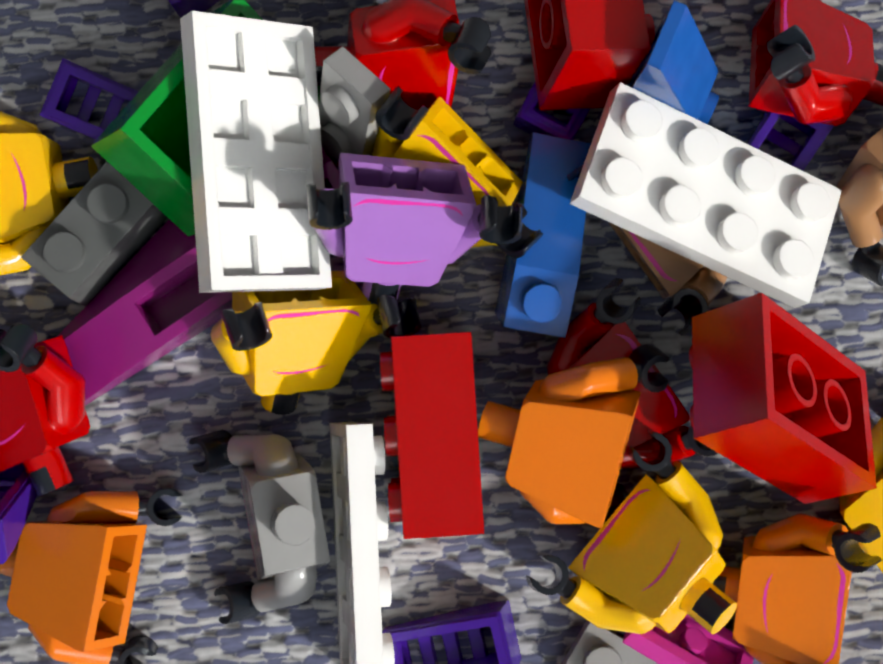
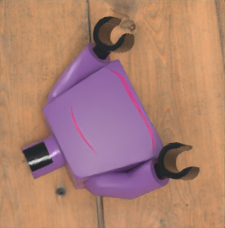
M340 153L339 188L318 190L316 189V184L306 185L310 226L314 227L328 253L342 257L345 277L353 282H363L362 293L368 301L377 304V299L381 295H391L398 300L402 285L430 287L438 283L447 264H453L480 239L495 244H509L521 238L523 204L516 202L511 206L500 207L496 197L484 195L481 198V204L476 205L465 165Z

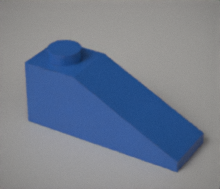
M675 0L673 1L655 32V39L650 51L633 74L628 86L708 124L719 100V95L711 92L719 71L687 5Z
M531 132L522 175L523 184L519 190L517 203H522L528 212L522 219L524 225L534 231L540 229L543 236L521 258H514L506 254L495 308V314L503 327L566 338L579 278L586 211L570 204L579 177L568 181L567 175L584 164L591 143Z

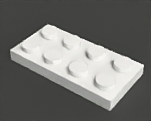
M190 11L180 18L199 293L321 290L331 288L330 253L325 249L314 227L309 224L306 193L307 184H316V189L318 190L325 188L313 27Z
M619 82L609 92L570 204L793 308H798L810 303L842 190Z
M329 423L340 664H395L392 636L390 633H382L381 607H390L391 605L390 574L388 567H379L378 541H386L388 538V513L385 501H376L375 475H383L385 472L384 441L381 435L373 436V424Z

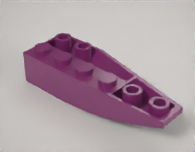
M322 148L325 188L337 189L339 188V172ZM170 219L58 335L63 336L73 368L85 378V406L222 319V310L232 309V292L199 293L195 235L188 237Z

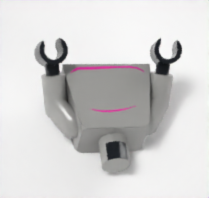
M222 429L191 438L189 443L199 444L205 454V461L193 464L196 472L205 473L230 464L239 468L258 580L255 584L247 581L220 586L215 590V596L225 594L230 603L228 616L220 617L219 622L229 624L257 617L260 612L294 606L307 601L316 590V569L330 562L314 469L300 453L295 454L292 444L288 439L277 434L234 435L232 437L228 431Z

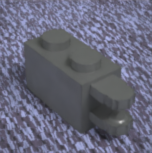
M106 161L21 258L68 298L87 306L139 252L168 217Z

